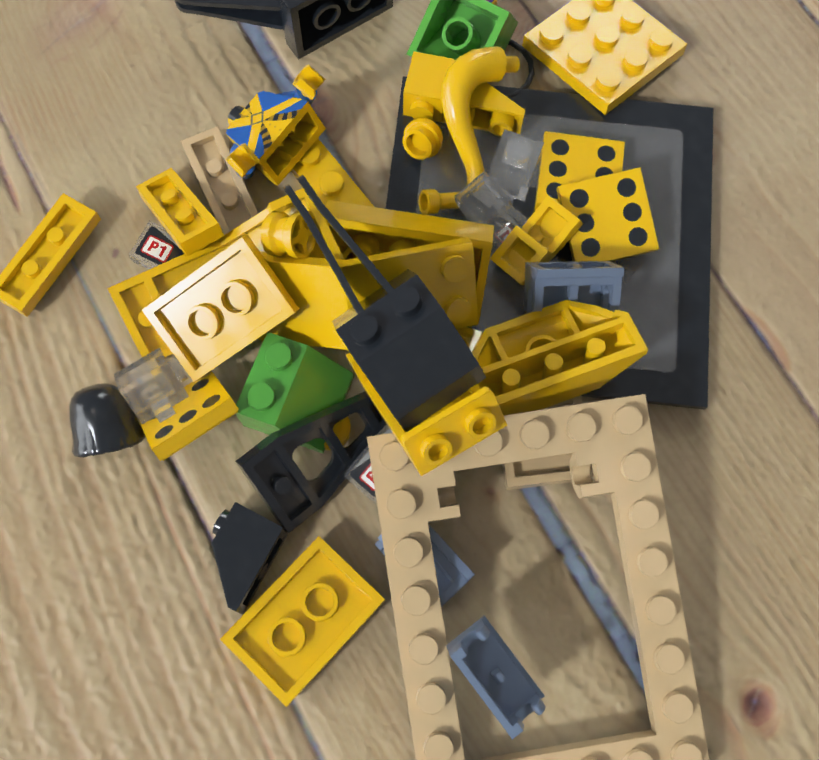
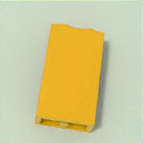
M351 353L346 354L363 388L420 476L425 475L507 426V422L492 390L488 386L481 388L479 384H476L406 432L361 370Z

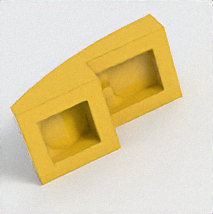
M547 195L522 228L517 225L490 257V260L523 286L525 285V262H549L584 223Z

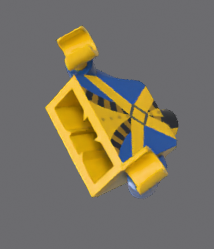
M309 64L296 76L293 82L296 90L278 94L261 91L255 95L246 107L235 106L230 111L228 116L230 126L226 130V135L232 141L233 146L226 161L232 166L239 177L244 179L251 178L255 174V168H257L272 183L278 186L326 129L311 107L316 98L317 89L326 79Z

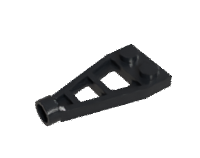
M364 391L271 433L235 462L279 524L290 533L324 506L369 450L367 437L381 435L388 425L367 392ZM358 413L365 423V429L349 446L343 447L334 433L333 427L349 415ZM316 438H322L332 451L331 460L318 477L313 480H307L294 462L293 452L302 444Z

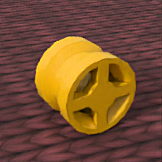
M274 211L265 217L261 228V242L267 254L280 257L288 253L289 256L300 259L307 258L311 254L315 246V238L300 213H294L289 217L285 212Z

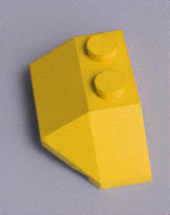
M564 300L544 307L542 311L530 312L486 328L474 347L472 354L486 376L478 384L481 388L488 386L492 390L503 416L542 410L599 389L646 355L648 348L628 312L616 309L613 312L596 305Z

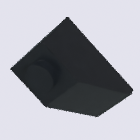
M235 502L231 510L225 509L215 522L212 533L216 536L212 541V547L227 606L235 612L244 614L287 538L288 533L282 526Z

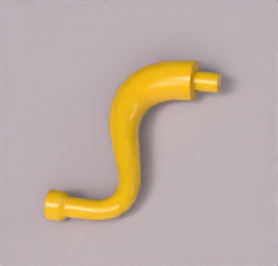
M501 47L473 49L459 56L446 72L442 83L441 95L443 114L448 130L465 166L467 185L459 192L438 193L435 189H423L419 194V208L423 215L437 214L439 210L463 208L461 199L480 183H484L485 170L470 118V101L472 93L478 85L488 82H499L503 79L505 73L518 72L520 66L519 58L517 56H506L504 49Z

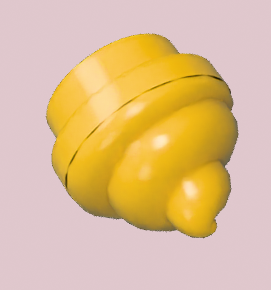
M416 118L406 126L403 146L411 157L423 160L435 156L440 151L443 133L439 125L433 120Z

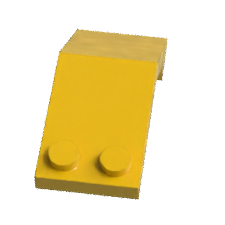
M301 188L294 191L312 217L334 258L345 260L325 218L317 210L304 189ZM288 195L268 203L265 210L226 233L224 237L213 242L208 248L197 251L187 257L185 254L180 255L107 288L147 367L174 354L142 310L243 236L249 235L260 253L266 252L261 242V228L265 217L274 211L285 212L289 217L294 213H299ZM315 240V246L308 257L325 258Z
M468 237L367 256L388 282L407 269L416 273L443 308L456 329L479 324L473 242ZM261 252L300 308V310L268 332L309 346L348 350L336 332L332 321L353 306L326 258L307 257L300 259L287 255L278 257ZM358 258L348 260L335 259L359 302L381 288ZM267 332L259 337L258 340H264Z

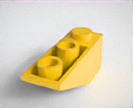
M413 51L403 91V115L413 117L414 119L428 118L433 121L446 123L441 103L442 83L447 70L455 62L454 59ZM483 83L478 85L472 93L470 101V118L473 129L489 131L497 136L510 135L520 137L525 109L490 84Z

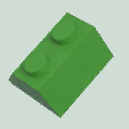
M431 0L407 55L412 57L413 51L456 60L459 56L473 49L498 46L504 49L505 52L518 25V21L509 11L486 0Z
M267 332L236 403L239 410L235 415L243 426L270 435L275 431L344 401L354 378V373L306 344ZM316 438L300 446L324 453L325 440Z

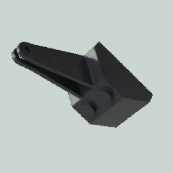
M175 0L177 8L184 13L284 30L286 44L298 60L393 7V0Z
M301 175L297 180L317 210L381 286V288L362 301H358L309 212L289 184L283 188L305 220L353 306L332 321L334 328L402 428L408 432L461 396L471 387L480 383L486 376L443 308L419 276L407 269L388 282L325 207L304 175Z

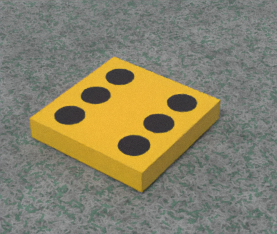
M545 131L542 139L534 210L539 207L547 195L559 203L556 189L560 185L621 172L623 170L625 142Z
M641 167L557 187L559 204L584 223L568 241L573 262H611L659 250Z
M211 370L137 418L152 451L160 461H164L236 414L239 409Z

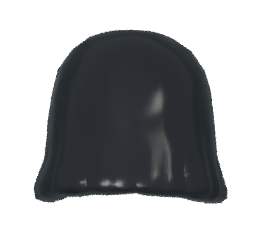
M109 383L96 384L82 388L72 396L69 404V418L73 438L72 452L75 457L84 458L130 448L142 442L146 437L137 420L130 398L118 386Z

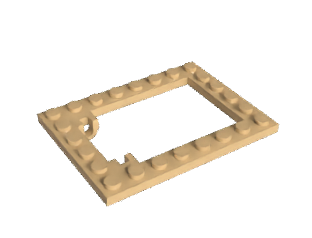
M645 394L505 415L506 427L423 476H420L393 433L367 437L416 760H465L428 523L461 517L460 507L456 502L454 486H456L454 471L569 453L572 455L569 461L571 480L579 499L611 494L651 730L474 760H710ZM590 464H592L595 482L591 478Z

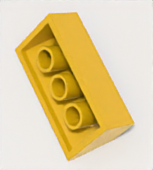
M327 201L325 207L366 256L468 237L473 242L478 321L480 320L493 243L494 225ZM327 222L344 259L357 258Z

